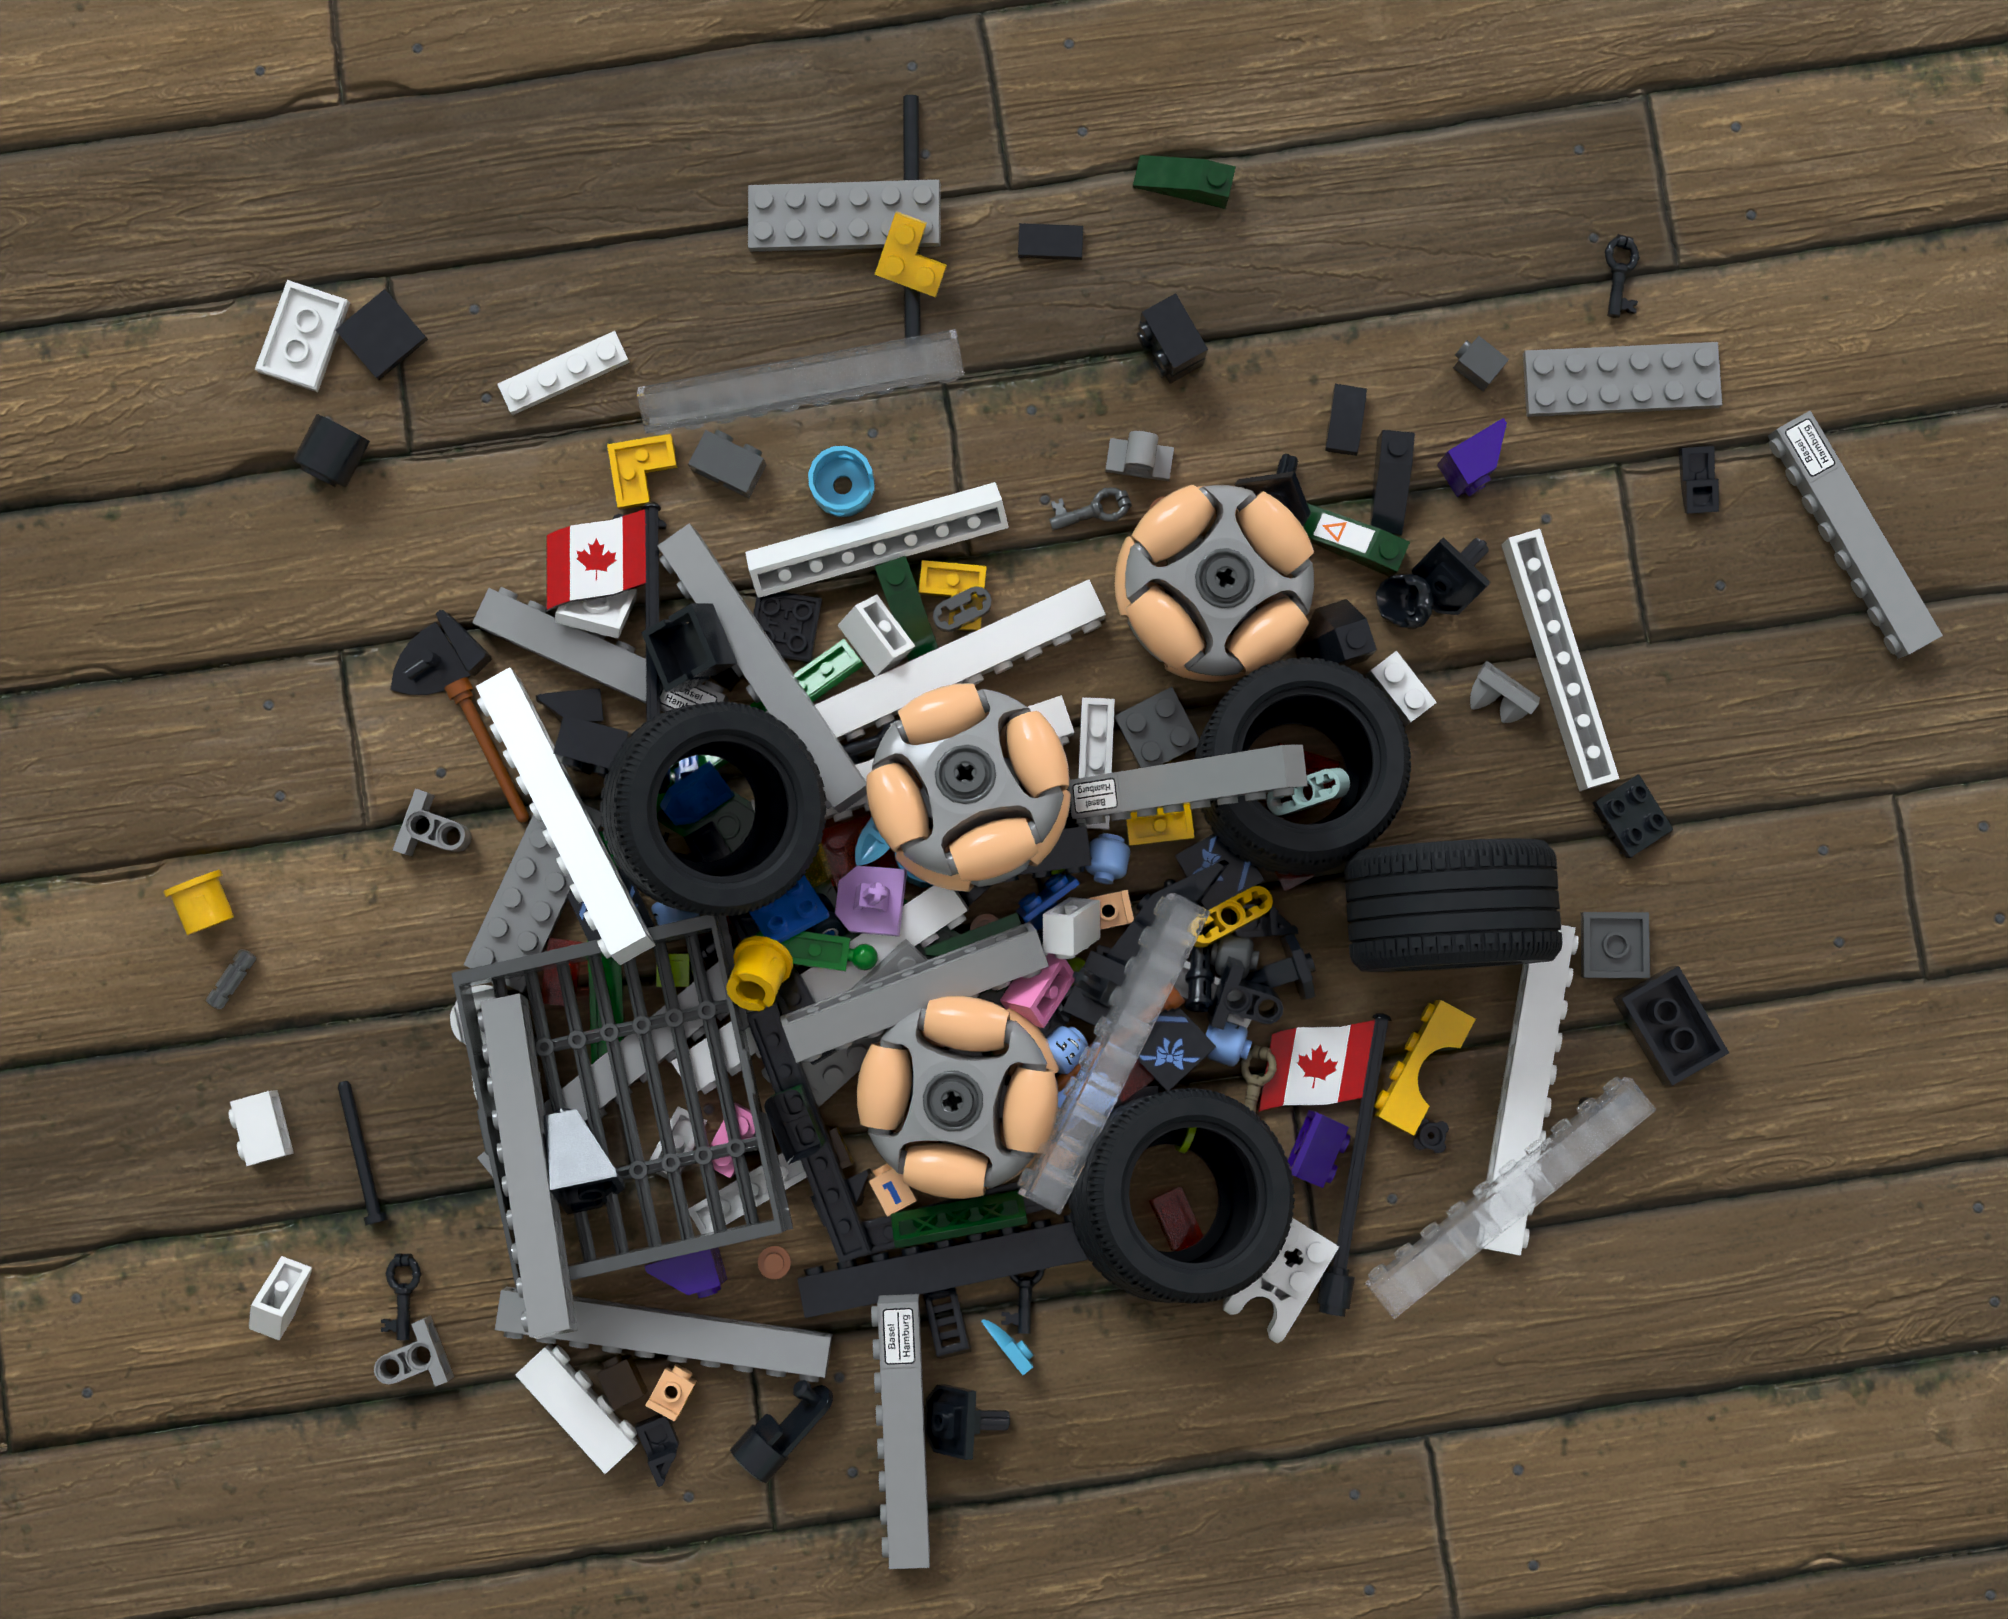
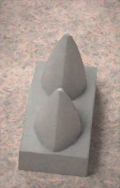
M1487 660L1480 668L1470 696L1472 710L1491 704L1502 694L1504 697L1500 706L1501 722L1511 723L1523 718L1528 713L1532 714L1539 705L1540 697Z

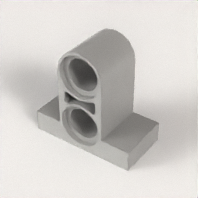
M1131 431L1128 440L1110 438L1105 472L1169 481L1174 447L1158 445V435L1145 431Z
M415 788L393 851L413 856L417 842L420 840L448 851L461 852L468 848L472 836L470 830L465 825L429 813L435 795ZM427 817L430 823L429 830L425 834L420 835L416 829L417 822L421 818ZM458 828L461 834L460 840L457 844L451 846L447 842V834L451 829Z
M431 1315L411 1324L417 1341L381 1356L374 1366L376 1378L381 1383L388 1385L429 1370L435 1387L454 1378ZM419 1346L426 1347L429 1350L431 1357L428 1363L420 1361L417 1357ZM388 1359H393L399 1364L398 1375H392L387 1371L386 1362Z

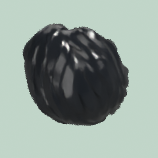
M1407 573L1390 576L1380 584L1376 591L1377 606L1381 616L1398 627H1405L1410 630L1422 627L1432 614L1434 603L1430 586L1420 576Z

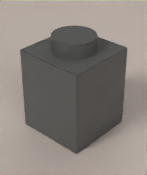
M1478 335L1472 344L1466 340L1457 351L1455 356L1459 360L1453 368L1484 392L1509 359Z

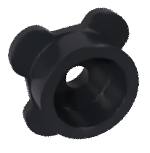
M1423 1118L1418 1127L1417 1137L1413 1140L1414 1147L1418 1150L1427 1148L1432 1149L1435 1153H1442L1446 1148L1444 1142L1446 1140V1133L1449 1130L1447 1123L1444 1121L1437 1123L1429 1122L1427 1118ZM1430 1132L1434 1134L1432 1139L1428 1138Z

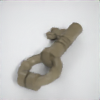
M1255 1045L1249 1051L1247 1059H1242L1240 1063L1242 1075L1248 1084L1244 1105L1255 1113L1261 1087L1268 1083L1277 1071L1276 1060L1271 1049ZM1252 1058L1268 1061V1071L1264 1076L1252 1075L1249 1072L1250 1060Z

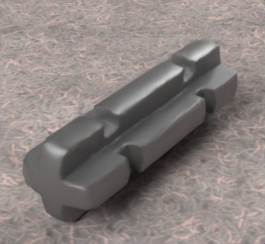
M240 949L233 958L235 962L228 965L216 983V990L212 989L207 996L206 1002L216 1009H222L229 1000L227 996L234 993L247 974L245 970L250 969L256 960V957L249 951Z

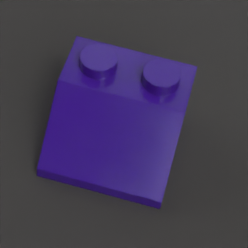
M1504 418L1447 451L1437 464L1457 497L1464 493H1467L1470 497L1482 490L1485 484L1491 481L1490 474L1497 468L1507 425Z
M1308 1110L1288 1157L1289 1169L1292 1171L1291 1174L1321 1188L1324 1187L1326 1182L1330 1184L1338 1168L1334 1164L1338 1152L1344 1153L1350 1141L1351 1135L1347 1134L1349 1127L1320 1113Z
M719 1247L650 1262L645 1265L648 1274L686 1295L697 1293L698 1298L718 1293V1290H721V1285L727 1280Z

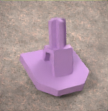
M856 866L839 880L835 914L851 933L900 936L907 870Z

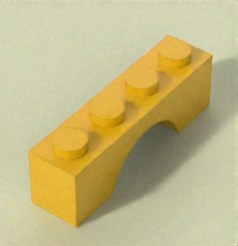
M1435 1000L1434 1004L1428 1003L1420 1017V1020L1424 1022L1418 1033L1413 1032L1410 1035L1404 1048L1408 1050L1403 1062L1399 1060L1396 1062L1389 1075V1078L1393 1080L1387 1091L1382 1090L1374 1103V1107L1377 1108L1374 1116L1413 1136L1430 1107L1423 1099L1418 1087V1073L1423 1061L1438 1049L1446 1047L1461 1048L1476 1020L1474 1017L1442 1000Z

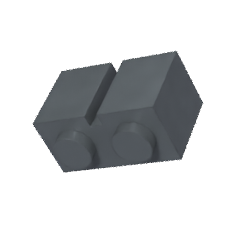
M705 430L688 463L690 469L716 483L720 480L724 482V487L750 499L766 467V462L761 457L762 452L748 444H745L742 448L732 443L733 438L722 431L716 430L713 434Z

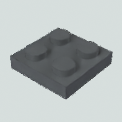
M1173 687L1114 716L1140 768L1163 765L1198 747L1199 738Z
M1581 912V978H1650L1649 912Z

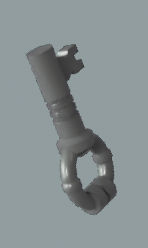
M1111 487L1103 488L1094 496L1090 505L1073 510V512H1067L1062 498L1058 499L1059 503L1057 504L1055 501H1052L1051 506L1053 511H1056V516L1049 518L1052 531L1093 517L1107 522H1116L1127 513L1132 504L1127 491ZM1109 495H1114L1120 510L1112 514L1104 513L1100 503L1104 497H1109Z

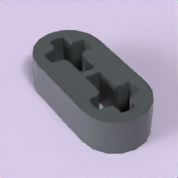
M975 586L939 603L933 612L935 625L943 632H952L984 617L991 609L992 600L989 592L982 587ZM976 594L978 598L985 597L986 600L982 603L983 609L978 610L975 606L967 610L964 609V606L972 602V595ZM947 608L949 612L960 609L961 613L953 617L954 623L949 625L946 621H939V618L942 617L943 609Z

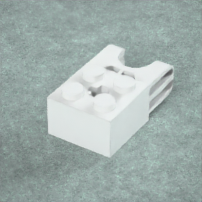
M1292 1218V1223H1290L1291 1228L1288 1237L1285 1238L1286 1242L1282 1250H1279L1280 1254L1276 1260L1271 1262L1272 1265L1269 1269L1262 1273L1263 1275L1249 1287L1235 1295L1226 1297L1223 1302V1311L1233 1315L1238 1314L1252 1298L1266 1297L1270 1299L1273 1304L1274 1313L1267 1332L1269 1339L1275 1343L1283 1341L1339 1248L1335 1243ZM1297 1248L1298 1260L1285 1264L1288 1260L1284 1257L1287 1250L1293 1252Z

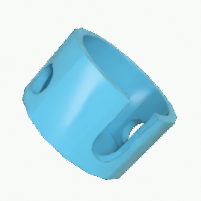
M833 446L822 451L812 461L808 472L809 487L816 504L826 513L836 517H850L861 512L871 502L875 491L874 475L867 458L858 450L848 446ZM840 477H847L852 482V488L846 494H839L834 490V482Z

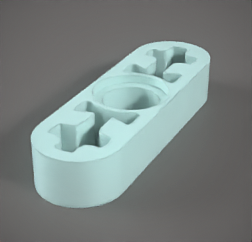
M1341 768L1324 769L1307 775V783L1313 791L1312 798L1309 801L1304 797V787L1294 788L1295 795H1291L1293 800L1286 801L1283 804L1281 799L1284 796L1274 797L1273 791L1268 792L1267 806L1274 815L1280 816L1293 814L1343 797L1347 794L1350 787L1349 776ZM1335 779L1336 785H1333L1332 788L1324 789L1323 783H1328Z

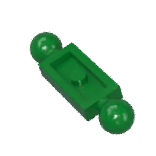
M759 931L754 936H763V934ZM803 931L781 943L791 954L794 965L846 972L847 961L852 962L860 970H870L878 961V953L873 946L860 944L851 949L849 948L851 938Z

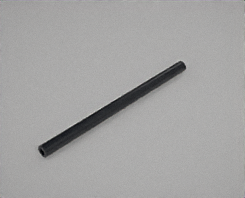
M917 95L903 96L904 181L920 180L919 96ZM904 286L905 349L917 350L921 348L920 291Z

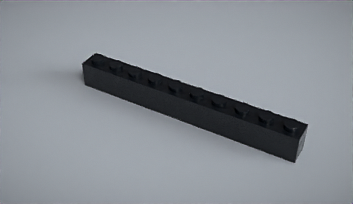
M1068 1214L1063 1216L1064 1222L1051 1224V1219L1049 1218L1031 1222V1229L1019 1231L1018 1226L999 1229L1000 1235L986 1237V1232L967 1235V1242L954 1244L953 1238L934 1242V1249L922 1251L921 1245L901 1249L902 1255L889 1258L888 1252L873 1254L869 1256L870 1262L857 1264L855 1258L843 1263L836 1262L837 1268L824 1271L823 1265L804 1269L805 1275L799 1276L797 1280L804 1316L808 1318L876 1304L878 1297L881 1295L924 1294L1088 1260V1258L1084 1254L1085 1250L1080 1247L1079 1238L1075 1235L1073 1229L1074 1224L1071 1223V1217Z

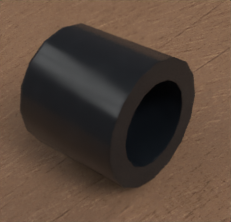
M316 414L293 461L301 465L300 470L331 486L336 487L338 484L342 487H347L370 441L340 424Z

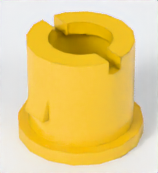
M221 870L201 875L163 891L165 898L171 896L187 935L234 917L219 881V877L223 876Z
M764 936L745 938L738 943L733 955L735 965L726 985V990L730 999L739 1007L750 1011H762L766 1005L768 1007L773 1005L781 983L789 978L793 968V959L787 948L776 940Z

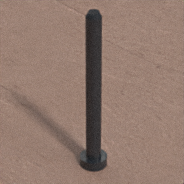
M348 1081L339 1082V1096L368 1216L364 1217L365 1226L388 1220L387 1212L381 1213L351 1084Z

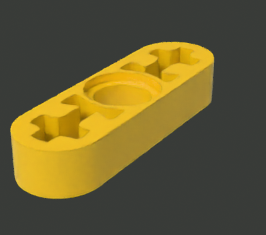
M1253 886L1205 911L1188 923L1185 931L1187 940L1193 946L1200 948L1216 942L1264 916L1272 907V895L1264 887ZM1253 898H1260L1263 903L1259 907L1254 906L1245 912L1243 906L1247 905ZM1229 908L1236 913V924L1228 925L1222 920L1221 912L1223 909ZM1214 922L1216 927L1207 932L1205 936L1203 934L1199 936L1196 934L1195 931L1199 926L1203 928Z

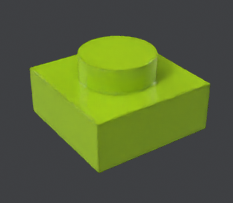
M668 954L675 987H688L691 984L689 954ZM657 967L656 987H662Z

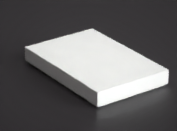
M287 280L255 370L258 373L318 392L339 336L335 329L343 324L350 302L347 299Z

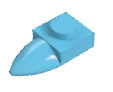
M872 817L863 828L857 841L855 850L857 866L869 864L891 849L881 837Z
M985 1319L981 1321L1022 1375L1033 1368V1362L1030 1359L1034 1354L1023 1340L1017 1343L1013 1337H1010L996 1324Z

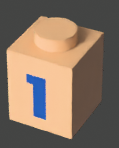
M887 1163L873 1170L875 1177L870 1179L869 1183L887 1217L917 1201L918 1198L913 1188L903 1182V1174H898Z

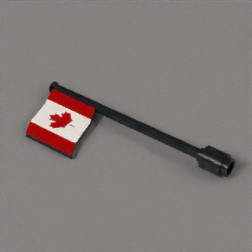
M647 502L642 506L641 511L613 520L571 525L546 536V612L570 602L610 597L645 585V630L658 623L659 547L657 545L658 511L661 510L660 505L655 502ZM646 646L647 722L660 714V677ZM670 769L661 783L658 794L667 792V785L670 784Z
M1385 1013L1374 1014L1372 1018L1375 1020L1342 1027H1298L1272 1034L1270 1049L1276 1060L1277 1071L1274 1077L1264 1084L1262 1088L1258 1111L1284 1105H1328L1361 1098L1337 1239V1246L1339 1248L1335 1253L1333 1266H1330L1329 1272L1325 1271L1321 1277L1317 1303L1320 1304L1319 1312L1345 1317L1346 1309H1350L1355 1277L1348 1276L1349 1269H1347L1388 1021H1392L1391 1017ZM1267 1061V1065H1266L1265 1074H1266L1267 1071H1268V1070H1267V1068H1268V1066H1269L1268 1061Z

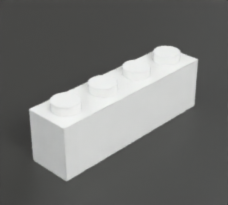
M549 1344L515 1375L602 1472L606 1474L639 1442L635 1437L637 1431L627 1420L621 1421L613 1413L614 1410L606 1396L601 1395L599 1397L591 1388L593 1383L583 1371L579 1370L576 1372L568 1363L571 1360L569 1355L560 1346L557 1345L554 1348L552 1344Z

